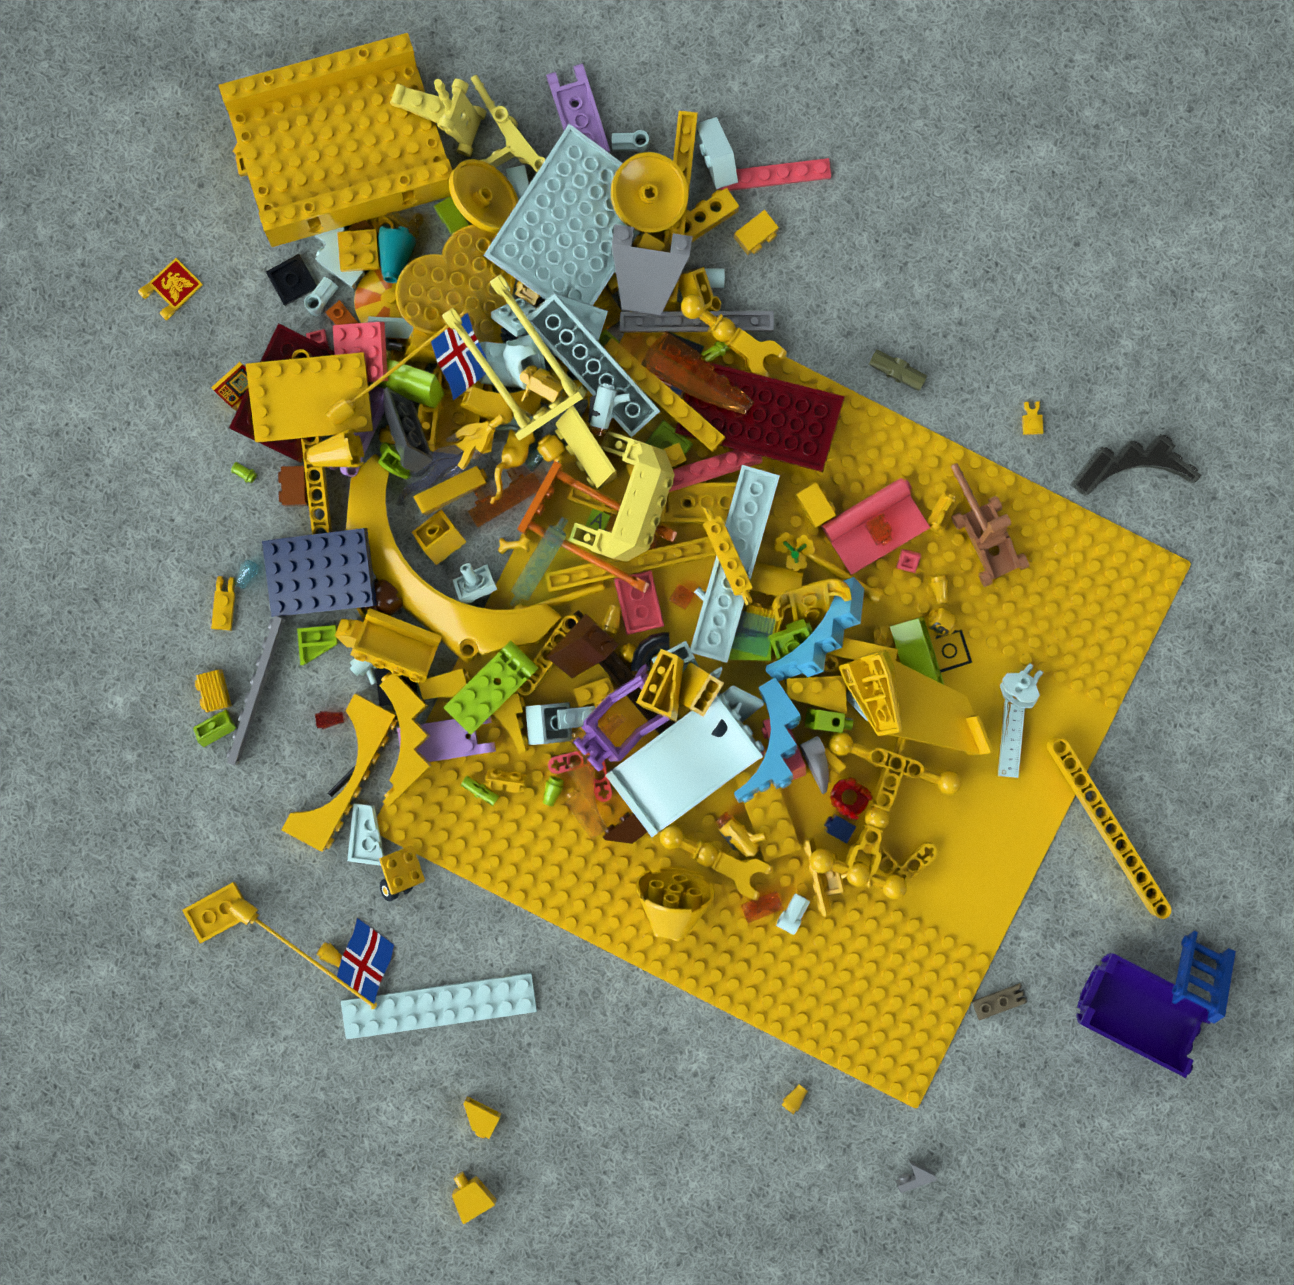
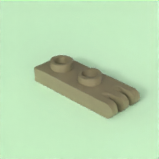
M1016 984L972 1001L978 1020L980 1021L1027 1003L1026 998L1018 1000L1019 997L1024 996L1023 991L1015 993V990L1022 988L1021 984Z

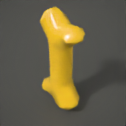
M524 536L522 540L511 542L500 538L498 552L504 554L509 549L522 548L525 552H529L531 538Z

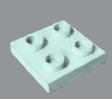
M466 563L460 567L463 575L453 580L458 599L464 604L472 603L476 599L497 590L487 564L473 570L472 565Z

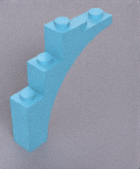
M854 577L844 580L850 588L852 600L845 602L840 596L835 595L829 610L814 632L791 653L766 666V672L772 678H776L779 682L802 673L810 677L824 672L826 653L842 648L844 629L861 624L864 587Z
M776 678L759 687V693L767 706L770 717L771 732L769 746L757 772L746 784L734 792L738 803L750 801L754 798L755 793L766 791L771 787L770 784L772 783L776 789L780 787L783 789L792 783L791 780H793V774L783 758L788 759L796 753L797 744L787 729H793L798 726L799 721H801V715Z

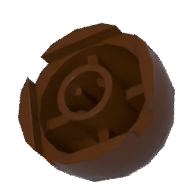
M378 578L375 579L374 586L377 606L366 607V609L371 608L392 616L401 609L403 600L402 598L398 599L396 595L398 591L391 583L384 579L378 581Z

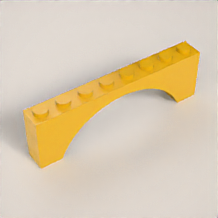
M358 693L353 695L345 710L354 725L358 741L356 766L349 782L342 792L328 804L311 811L290 813L281 829L283 832L321 852L325 851L326 848L330 849L335 839L332 837L335 831L339 832L344 822L341 820L344 814L348 815L353 807L350 804L351 801L359 796L362 790L359 786L363 780L366 781L371 773L369 770L371 764H376L380 757L378 753L380 747H385L389 740L387 736L389 730H394L398 723L396 719L397 714Z

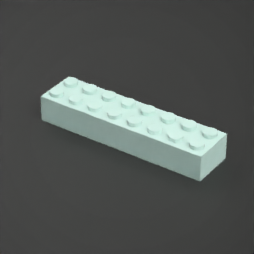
M555 292L527 317L541 339L593 396L597 394L598 386H602L603 383L614 385V389L617 390L616 395L630 394V401L618 403L612 412L614 413L613 418L630 437L634 436L660 412L653 401Z

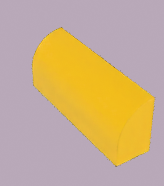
M756 561L750 579L753 586L750 591L777 597L784 591L801 587L803 572H794L792 569Z

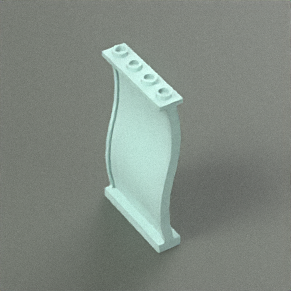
M717 694L704 717L694 711H690L605 775L651 837L764 756V746L759 740L755 741L752 737V730L748 725H743L740 721V714L736 709H731L725 694ZM723 719L727 724V731L722 737L713 736L711 733L719 721Z

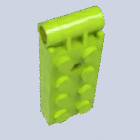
M510 641L443 708L472 735L535 673L538 667ZM496 678H500L501 683L496 682Z

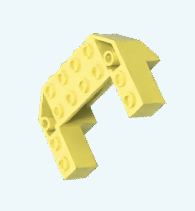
M606 430L601 449L622 456V461L633 464L634 468L612 532L603 529L597 530L575 523L569 541L591 549L595 553L627 562L647 551L653 543L654 533L660 523V516L663 507L667 503V496L673 485L675 474L665 450Z

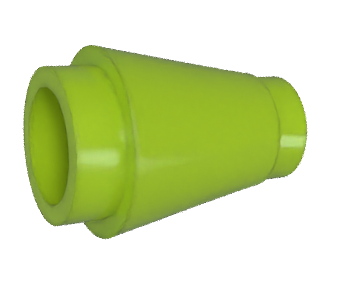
M550 776L549 780H546L544 804L554 806L564 788V780L554 776Z

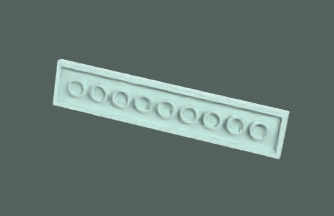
M742 465L725 525L748 577L751 579L780 475ZM717 555L689 652L727 663L744 600L742 595H734Z
M532 973L376 995L375 1002L377 1007L375 1009H371L372 1007L361 998L341 1000L346 1039L537 1012Z

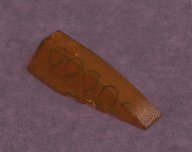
M667 331L649 347L641 365L661 377L665 382L670 383L689 395L728 410L746 414L753 406L754 401L737 386L732 387L725 375L720 376L714 371L715 367L711 363L706 364L701 359L702 355Z

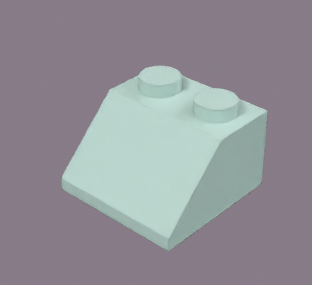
M569 702L525 706L529 745L573 741L572 728L558 729L556 710L570 709Z

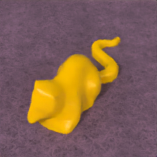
M510 429L507 442L502 451V462L495 468L497 493L495 497L491 498V504H494L495 500H499L502 497L503 484L501 474L503 469L517 468L525 463L528 457L529 445L535 442L533 432L519 441L515 436L516 431Z

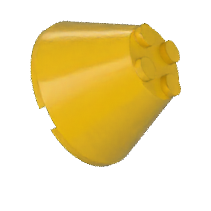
M661 867L660 871L651 873V870L643 873L637 881L636 890L653 929L654 936L682 941L713 902L715 890L712 883L708 884L704 880L705 877L697 872L678 867Z

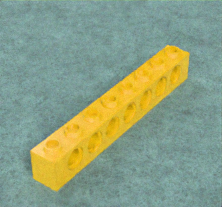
M727 188L715 191L710 199L700 201L696 204V208L691 211L687 210L685 227L689 231L684 233V235L692 236V242L739 211L738 203ZM718 206L721 210L714 212L711 210V207ZM702 216L705 220L697 222L695 217ZM665 230L650 234L664 243ZM615 272L606 284L611 295L619 291Z

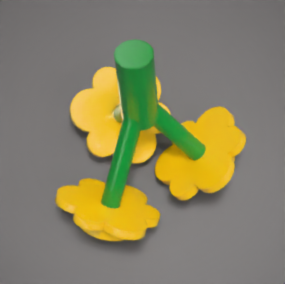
M783 532L775 539L777 543L774 548L783 553L787 552L788 549L792 552L791 555L787 556V569H793L794 572L805 569L807 567V557L805 555L813 554L816 550L814 540L810 539L808 535L803 534L796 539L798 544L796 548H793L794 536L788 532Z

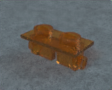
M777 891L762 896L758 900H752L741 905L747 923L783 910Z

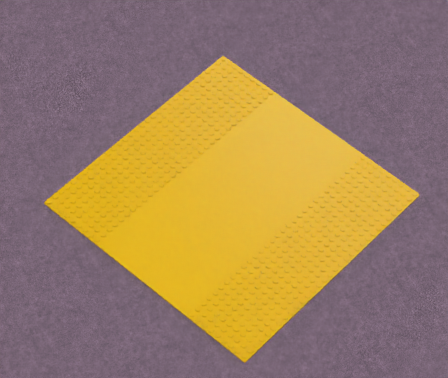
M667 302L663 312H681V303ZM668 332L624 333L619 344L652 372ZM671 332L704 346L702 352L713 347L714 343L718 341L712 332ZM732 349L726 351L725 355H720L709 362L747 372L744 359ZM767 355L763 360V367L770 374V378L845 396V400L823 473L762 457V463L751 466L755 469L780 475L756 561L787 568V556L791 555L792 552L789 549L785 553L777 551L774 548L777 543L775 539L783 532H788L794 536L793 548H796L798 544L796 539L806 534L810 539L814 540L816 554L850 574L824 533L822 526L813 528L795 495L817 482L818 486L822 485L825 489V497L828 502L831 501L835 506L836 512L834 513L837 516L902 478L903 480L907 479L912 487L910 496L926 521H928L942 492L947 495L952 494L956 497L955 499L959 500L953 515L957 513L964 515L973 510L966 496H964L957 478L954 477L955 474L951 468L952 465L958 463L979 507L988 504L989 498L998 497L1002 510L998 511L997 514L999 517L1007 514L1010 518L1011 525L1007 527L1006 531L1012 540L1016 555L1023 553L1029 562L1028 568L1023 570L1016 568L993 579V584L984 587L978 574L985 571L970 537L965 527L959 530L955 527L951 517L942 535L928 529L851 575L871 588L878 587L884 592L876 604L871 602L867 594L864 593L861 624L844 629V638L874 644V641L877 639L873 637L875 629L880 630V627L887 625L890 631V626L924 616L939 669L967 662L969 660L960 632L936 639V636L939 634L928 626L929 620L927 618L929 613L942 607L956 616L957 627L955 630L959 631L962 629L972 660L970 664L941 672L945 686L968 697L974 712L972 716L979 715L982 720L986 734L991 741L993 752L968 756L967 752L909 739L904 754L905 757L919 761L924 768L938 773L947 770L956 772L960 776L961 787L955 794L947 795L942 793L935 783L921 778L902 776L894 803L889 808L891 810L888 812L889 823L882 829L884 832L881 833L880 845L899 865L924 843H931L937 848L936 858L907 885L906 893L899 899H890L885 895L882 888L873 885L868 888L866 884L854 886L847 880V877L844 878L845 891L827 895L831 914L823 917L822 912L818 909V894L815 893L813 888V882L815 881L813 874L809 871L810 860L809 855L805 853V841L814 838L816 849L822 848L827 849L832 854L837 853L838 861L845 863L850 846L856 844L860 833L865 829L863 827L866 825L865 814L871 808L870 805L873 804V801L869 800L866 809L857 815L859 818L855 820L841 815L831 805V791L839 780L851 777L857 783L868 788L873 796L882 768L871 765L867 759L848 753L844 756H837L846 767L831 783L828 781L825 794L821 793L810 768L807 766L805 776L792 780V783L783 789L780 787L801 849L767 861L774 868L771 874L767 875L762 872H756L750 877V885L760 893L759 899L753 900L739 893L733 879L717 872L710 866L704 867L699 865L695 859L691 858V853L681 848L666 849L660 842L661 831L653 837L647 832L633 844L604 840V830L611 824L616 826L621 822L619 818L625 813H633L614 786L611 784V798L606 802H601L595 796L588 766L559 774L552 773L548 768L549 760L552 757L579 750L573 741L578 737L582 739L585 736L586 732L581 727L572 728L573 741L529 745L527 751L518 753L514 740L506 727L493 714L491 715L492 723L482 724L476 730L478 744L495 742L496 751L429 762L432 767L391 807L383 804L377 816L380 836L403 848L411 845L414 846L417 855L913 1108H918L1076 795L1047 749L1048 741L1052 738L1067 740L1085 770L1088 771L1191 563L787 357L776 359L773 356ZM686 389V392H685V394H684L682 400L685 399V396H686V393H687V389ZM651 397L649 398L659 408L660 412L632 437L614 418L611 419L608 429L591 426L588 422L590 409L588 405L581 417L600 447L606 430L645 443L663 420L674 429H676L678 423ZM686 437L693 443V446L685 454L687 463L682 466L734 451V449L718 446L712 452L699 440ZM565 448L563 452L564 457L558 462L562 465V471L577 481L590 486L586 480L589 476L585 471L581 472L576 465L578 459L575 455L571 456ZM603 450L615 468L617 478L600 490L609 493L610 496L623 500L630 480V475L626 468V465L629 463L622 461V456ZM740 470L700 483H737ZM557 479L553 487L555 492L552 498L545 501L544 505L546 508L541 517L537 516L534 523L570 542L569 539L574 524L586 525L592 508L567 500L571 486ZM689 500L684 501V505L689 507L691 505V502ZM609 514L611 517L605 530L612 532L617 516ZM659 523L660 526H666L677 532V535L672 543L655 532L653 543L648 550L708 537L703 526L704 523ZM530 530L527 534L531 538L529 552H525L522 548L513 550L496 583L497 590L491 593L484 608L513 610L515 606L520 604L522 606H530L596 584L603 583L605 585L603 591L552 606L562 616L559 623L539 644L518 647L533 661L566 616L573 615L580 610L583 615L587 614L601 626L610 605L621 607L615 586V578L549 593L545 573L591 562ZM521 534L519 540H522L525 535ZM570 542L601 560L611 559L610 557L595 553L591 549ZM998 546L989 548V553L992 556L998 555ZM902 549L921 553L915 573L896 568ZM716 555L651 569L664 627L627 635L622 611L620 610L619 631H617L616 635H611L619 644L614 650L615 653L619 656V649L622 645L632 643L637 647L648 636L662 632H669L670 649L684 641L687 642L690 648L703 605V600L694 592L698 587L705 592L707 591ZM808 557L806 560L807 567L799 570L803 572L801 586L831 578L844 581ZM946 574V578H948V602L937 603L929 583L931 576ZM749 591L753 602L762 604L764 609L769 610L772 607L776 597ZM835 595L829 596L830 604L832 603ZM744 602L736 633H748V637H755V633L761 632L741 628L746 607ZM791 607L783 612L784 618L780 631L786 630V625L794 622ZM558 634L556 637L557 642L559 643L564 636ZM891 639L893 643L889 648L896 649L894 639ZM948 643L954 644L957 648L956 656L950 659L942 654L943 646ZM772 644L771 661L728 660L725 663L693 654L699 668L709 674L722 667L720 677L717 678L724 683L719 691L720 694L724 693L731 686H735L761 700L763 699L759 693V687L773 679L766 672V666L777 661ZM951 645L946 646L944 654L948 657L953 656L955 648ZM465 648L463 650V653L465 655H471L473 654V650L470 648ZM546 650L545 656H547L551 650ZM500 651L483 656L478 652L476 658L471 662H464L461 658H458L452 671L465 669V672L469 671L472 679ZM897 653L896 661L901 663ZM836 657L839 661V666L853 661ZM828 658V662L825 661V666H828V669L831 670L832 666H835V662ZM651 659V664H650V671H651V669H652V667H653L652 659ZM624 662L627 665V667L631 670V664H627L626 662ZM599 663L574 678L569 677L554 664L534 692L528 695L520 694V696H524L526 706L569 702L570 708H579L573 689L610 676ZM1030 663L1033 665V669L1028 675L1034 678L1037 671L1041 670L1044 673L1036 684L1040 694L1037 702L1032 708H1025L1019 776L1018 778L998 776L1005 703L1000 684L1007 673H1020ZM536 665L538 669L535 671V673L537 675H541L542 668L539 665ZM838 667L834 672L824 671L810 677L841 676L842 674ZM632 671V672H633V674L636 676V674H637L638 671ZM802 673L790 678H806L807 676ZM610 677V680L615 691L619 688V686ZM496 678V682L501 683V679ZM785 680L779 681V684L785 691ZM529 681L523 683L525 690L531 689ZM624 696L598 720V727L615 747H620L636 728L648 720L631 700ZM438 697L425 723L454 719L443 708L453 697ZM790 699L801 715L799 725L791 729L801 755L800 744L816 736L830 750L829 739L836 732L804 727L807 708L831 712L836 711ZM846 700L847 714H845V718L853 719V727L851 730L843 729V732L849 734L855 743L871 749L883 748L893 752L898 737L888 734L878 736L869 721H866ZM764 702L761 708L742 723L744 726L748 725L752 730V737L755 741H763L767 751L769 740L768 738L764 739L761 728L764 727L763 721L770 719ZM592 703V704H589V705H586V706H583V707H589V706H595V705H594V703ZM524 707V712L517 713V715L522 717L524 728H521L523 736L527 735L528 738L526 709ZM679 712L677 715V721L681 719ZM654 729L643 736L621 761L610 762L606 758L607 772L618 766L660 734ZM469 733L466 734V738L470 739L471 735ZM1060 742L1055 745L1057 752L1062 748ZM877 751L873 755L876 762H879L881 759V755ZM572 755L570 762L572 765L577 766L581 763V758L578 755ZM583 755V757H584V764H587V763H588V762H587V758H588L589 755H587V756ZM563 757L565 760L563 762L554 760L552 768L560 770L559 767L562 765H566V769L570 768L567 764V757ZM896 758L891 762L893 768L896 769L899 766V761ZM1070 758L1065 762L1067 768L1072 764ZM912 764L910 766V773L914 775L917 772V768ZM498 769L502 772H518L526 775L524 792L506 791L507 785L503 784L502 791L489 789L499 795L493 806L479 797H474L475 794L460 786L466 776H469L479 784L483 783L485 785L488 770ZM595 770L593 772L594 778L598 780L603 779L604 771L600 770L598 772ZM1080 774L1076 777L1077 784L1082 780ZM550 776L564 780V788L554 806H548L543 803L546 780H549ZM888 776L885 780V783L888 787H890L893 784V780L890 776ZM734 777L669 824L678 826L683 831L685 838L695 843L699 840L703 843H712L717 849L740 860L748 857H745L739 850H733L727 840L721 835L719 829L726 820L734 816L736 820L745 826L748 832L755 835L743 801L738 803L735 798L734 792L738 790V786ZM607 781L595 783L596 787L600 785L601 788L598 795L606 798L609 791L604 789L603 784H607ZM849 789L843 792L842 801L845 804L851 805L856 802L857 794L855 791ZM881 795L879 798L881 805L887 802L885 795ZM835 814L856 826L847 844L825 831L826 827L824 824L829 816L832 817ZM871 831L867 834V840L872 842L875 836ZM758 846L757 848L759 849V851L754 856L764 861L762 852L760 850V847ZM926 847L923 856L917 855L923 863L926 861L923 859L926 855H932V847L930 849ZM859 849L854 862H863L869 867L871 860ZM889 859L884 860L882 868L884 870L891 869L892 861ZM912 860L909 863L911 870L919 868L918 860ZM661 867H678L697 872L705 877L704 880L708 884L712 883L715 890L713 902L682 941L654 936L653 929L636 890L637 881L643 873L651 870V873L660 871ZM896 867L895 871L892 872V873H893V874H896V875H899V874L896 872V870L899 869V868ZM878 868L876 874L886 877ZM796 893L809 900L810 903L801 918V924L797 932L792 935L777 927L776 924L784 910L786 911L792 897Z

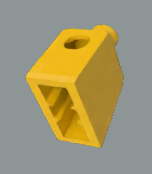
M461 1172L453 1178L458 1187L453 1190L452 1198L463 1225L495 1206L496 1198L477 1176L468 1181L464 1172Z

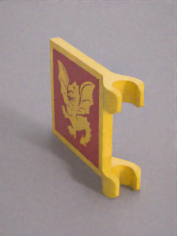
M175 258L148 284L141 287L138 292L146 299L155 290L169 304L160 311V315L165 320H168L203 284Z

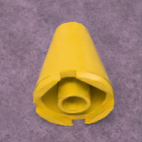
M346 429L310 447L307 452V460L316 467H361L364 463L360 462L361 457H364L361 438L359 435L355 436L353 433L356 431L355 429Z

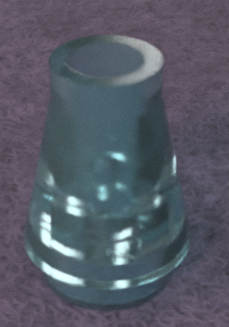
M247 559L244 563L242 562L235 585L245 589L258 574L259 565Z

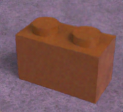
M304 466L281 467V472H278V481L281 483L279 502H282V505L285 507L309 506Z

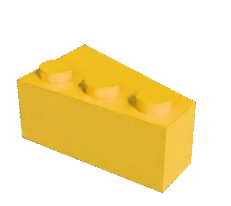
M660 649L636 703L643 708L677 722L684 661L679 656Z
M842 675L785 679V693L790 699L847 714L846 687Z

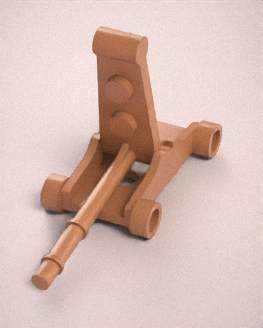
M958 463L952 465L954 477L957 478L964 496H966L973 510L964 515L960 513L953 515L952 521L958 530L965 527L985 569V571L978 574L983 586L987 587L993 584V579L1016 568H1020V570L1028 568L1029 562L1023 553L1016 555L1012 540L1006 531L1007 527L1011 525L1010 518L1007 514L1001 517L997 514L998 511L1002 510L998 497L989 498L988 504L979 507ZM998 546V555L992 556L989 553V548Z

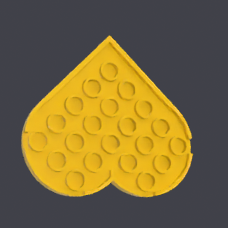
M475 225L465 226L449 237L441 255H423L409 262L401 271L395 290L398 309L406 322L421 332L434 335L447 325L443 319V314L452 308L458 314H461L465 310L464 308L468 307L471 311L468 315L478 342L503 344L500 334L502 333L501 328L504 327L491 318V312L508 303L503 296L497 294L490 281L501 274L510 288L509 292L512 295L516 278L483 256L498 232H488Z

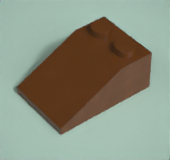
M585 614L546 657L569 677L574 678L605 660L619 644L608 632Z

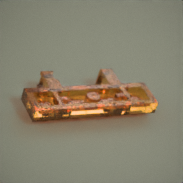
M514 468L507 470L506 472L512 482L509 483V487L503 490L502 497L499 500H495L494 504L490 503L491 495L486 497L481 487L474 490L478 498L475 501L477 506L469 510L468 513L477 528L536 494L541 484L534 472L524 477L523 474L518 476Z

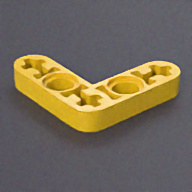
M924 843L899 865L880 845L878 852L881 855L885 853V855L882 856L878 868L888 877L898 867L899 869L896 872L901 876L905 875L903 878L908 885L936 858L938 851L933 844ZM926 847L928 849L932 847V855H926L923 858L926 861L923 863V861L920 858H918L917 855L919 854L920 856H923L925 854L924 849ZM866 854V856L871 860L872 854ZM886 859L892 861V867L889 870L882 868V862ZM912 860H918L920 865L917 870L909 868V863Z

